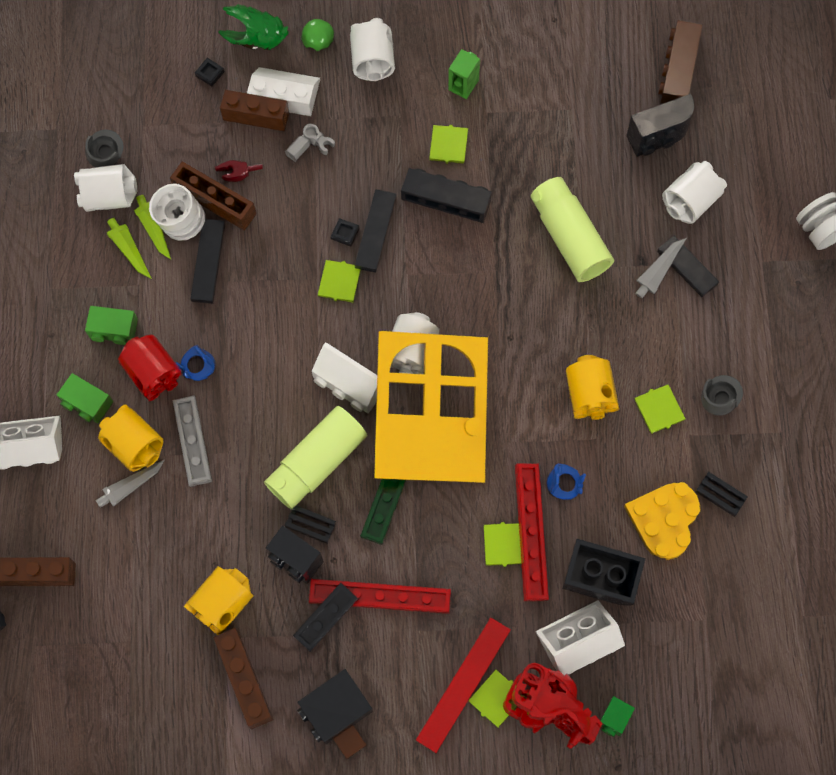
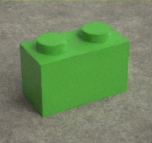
M461 49L449 67V91L465 99L468 98L479 81L480 58L472 52H466Z
M90 306L85 331L93 341L104 342V340H109L119 345H125L135 336L138 318L134 311Z
M73 373L57 393L62 407L69 411L73 409L78 411L79 416L89 423L91 420L99 423L113 403V400L107 393Z

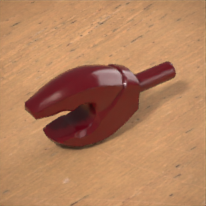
M237 160L226 161L215 167L216 172L233 170L231 174L222 176V179L228 182L241 181L249 176V171L263 169L262 164L248 166L247 162Z

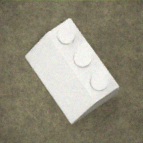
M259 67L251 76L247 94L286 100L289 113L311 116L320 78Z
M325 342L312 369L314 382L322 388L328 387L331 389L332 394L338 399L343 400L345 398L351 402L350 405L359 412L363 410L369 413L377 402V375Z
M60 416L0 423V469L20 465L27 467L37 463L52 464L60 460L62 453Z
M599 600L536 631L552 665L563 675L571 674L625 646L618 624Z

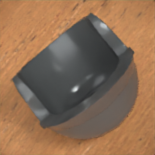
M99 130L92 136L89 135L85 143L87 161L95 168L115 165L121 158L124 148L123 141L119 134L112 130Z
M720 375L713 379L709 378L702 390V405L710 414L726 415L740 404L743 397V388L737 379L728 375Z

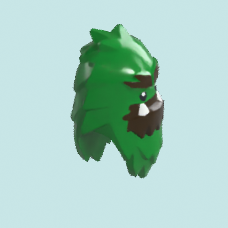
M240 4L223 7V10L228 15L239 19L246 26L245 32L219 30V34L231 44L242 45L252 50L256 48L271 50L278 46L289 33L287 31L288 26L284 27L278 16L274 17L266 11L261 12L253 7Z

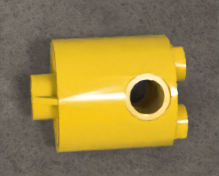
M584 355L579 357L576 363L566 368V377L575 419L591 416L592 420H598L605 417L604 413L619 410L610 361L594 355Z
M126 404L121 406L111 418L106 417L100 422L99 441L129 471L134 472L143 467L148 468L158 460L164 442L163 438Z
M217 566L184 607L204 625H207L215 634L219 635L227 629L254 596L250 591L249 579L238 569H222Z

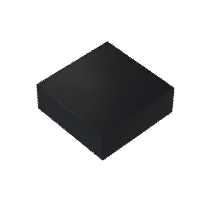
M206 58L195 71V76L212 87L225 71L223 67Z
M339 218L331 234V240L351 247L358 233L359 225Z

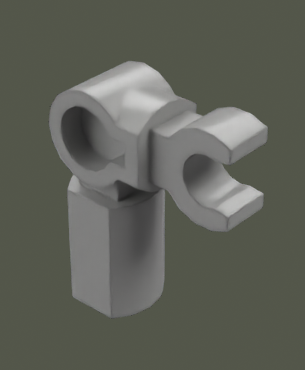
M307 124L303 128V135L298 136L285 151V154L296 162L310 144L319 147L322 154L327 155L328 149L324 145L329 144L331 147H334L335 141L330 137H324V134L319 131L316 125Z

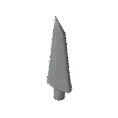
M687 238L672 243L637 279V282L641 285L635 293L638 297L643 298L648 291L655 294Z
M164 460L102 489L105 495L95 501L100 508L109 502L114 507L157 474Z

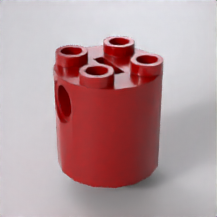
M154 335L132 338L125 344L118 358V363L148 401L155 400L164 390L171 391L178 385L176 380L182 373L181 369Z

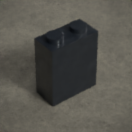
M346 669L297 702L301 707L297 711L304 722L309 720L314 727L310 730L317 742L323 740L325 744H328L337 735L373 712L372 707Z

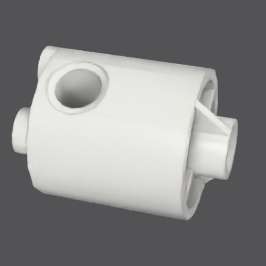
M373 18L370 22L353 24L351 26L350 41L354 75L369 81H378L389 77L395 70L391 28L384 24L380 18Z
M709 162L693 163L684 174L680 175L663 192L662 197L667 212L674 219L693 224L722 196L727 183L724 179L718 177Z
M125 164L80 169L79 172L74 174L75 183L79 185L80 194H77V203L86 212L130 207L137 194L136 178Z
M415 312L399 315L392 332L439 334V329L430 322L428 316ZM414 344L402 349L394 357L390 368L399 369V373L424 374L425 344Z

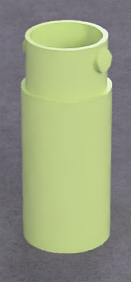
M555 177L539 185L532 192L531 199L541 214L542 222L577 281L585 282L591 280L610 268L614 263V258L575 195H572L563 178Z
M336 406L280 462L281 465L264 481V484L285 506L292 510L308 493H312L368 435L354 417L340 406Z

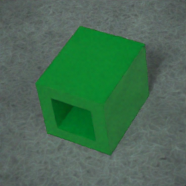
M613 696L600 719L602 722L601 731L612 737L615 734L620 736L635 708Z

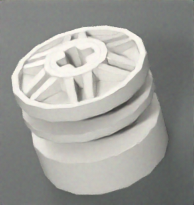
M167 184L153 194L149 203L150 215L170 238L178 241L188 240L201 231L205 223V212L187 188L179 184Z
M834 192L814 200L796 217L797 222L803 225L802 228L805 232L813 230L809 235V239L817 250L825 249L836 243V193Z

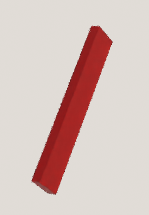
M517 463L515 465L524 601H548L539 464Z
M311 579L310 604H322L334 589L342 583L359 598L351 607L449 614L451 589Z
M493 618L489 619L416 739L418 743L435 754L438 752L511 629Z

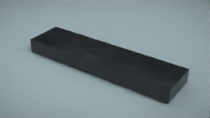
M375 189L355 262L356 269L376 273L396 201V193Z
M205 219L201 229L190 298L191 302L211 304L214 302L225 229V221Z

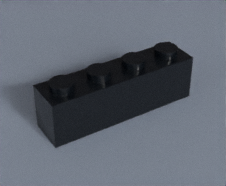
M411 168L408 169L401 189V199L481 223H484L492 191H488L485 187H474L461 180L453 181L443 175H432L422 169Z

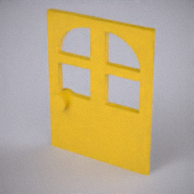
M379 331L375 479L485 483L488 337ZM414 344H425L424 374L390 373L391 363L402 349ZM442 345L453 347L463 353L473 367L474 377L441 375ZM389 383L424 384L423 416L388 414ZM441 385L474 387V418L440 416Z

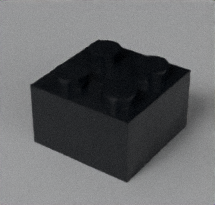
M283 525L265 548L268 558L271 560L270 563L279 570L284 567L289 576L299 584L301 581L308 584L324 562L321 552Z

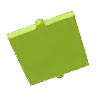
M433 125L429 160L444 161L446 164L449 162L464 163L468 128L453 127L452 125Z
M326 260L318 296L331 298L334 301L354 302L361 269H356L355 265L347 264L345 261L335 262Z
M669 385L655 390L650 389L648 393L634 399L651 434L664 428L670 429L672 425L685 420Z
M501 522V524L484 525L486 566L503 565V567H506L507 565L521 564L519 523L505 524Z
M495 670L468 702L481 712L482 717H486L498 728L509 716L503 708V703L513 681H508L501 673ZM509 701L512 704L511 709L514 710L517 705L513 701Z

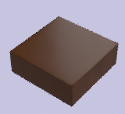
M354 725L333 738L346 759H349L367 746Z

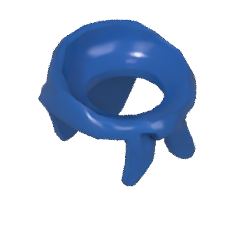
M198 345L193 346L184 354L181 364L176 362L182 370L183 376L195 381L207 379L215 369L214 357ZM194 356H200L204 360V367L198 373H192L188 369V362Z
M558 463L548 475L547 488L554 497L562 500H571L578 494L583 493L582 488L586 474L583 473L580 476L573 467ZM562 474H569L574 478L575 486L572 491L565 492L559 487V477Z

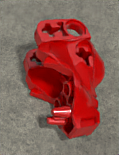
M538 663L527 665L523 672L514 679L503 703L505 712L519 720L522 726L532 729L534 734L544 726L554 723L558 729L570 737L567 744L569 749L576 746L578 742L588 745L592 744L602 726V722L596 715L590 717L592 712L589 708L583 710L584 704L577 700L578 690L576 683L568 674L563 675L559 670L553 671ZM528 670H537L540 674V678L532 673H528ZM527 685L531 686L530 689L525 690ZM509 701H513L519 708L512 710V704Z

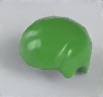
M313 19L303 28L301 40L306 48L311 47L319 51L331 45L334 38V30L328 22L321 19Z

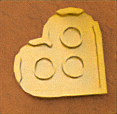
M680 482L664 485L624 505L641 540L652 555L670 560L679 557L685 552L691 542L688 526L694 522L700 512L698 497L686 483Z

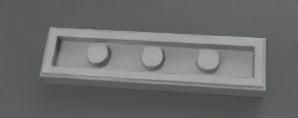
M194 395L172 400L188 484L192 487L210 483L212 478L196 397Z

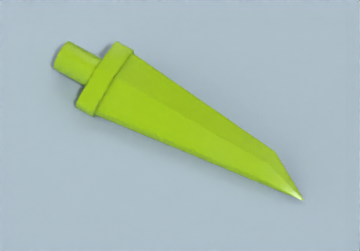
M144 195L137 196L136 200L139 207L134 210L159 253L171 259L163 231L150 215V202L146 201Z
M115 218L109 219L107 223L112 230L107 232L108 237L112 239L138 273L151 278L127 225L119 226Z

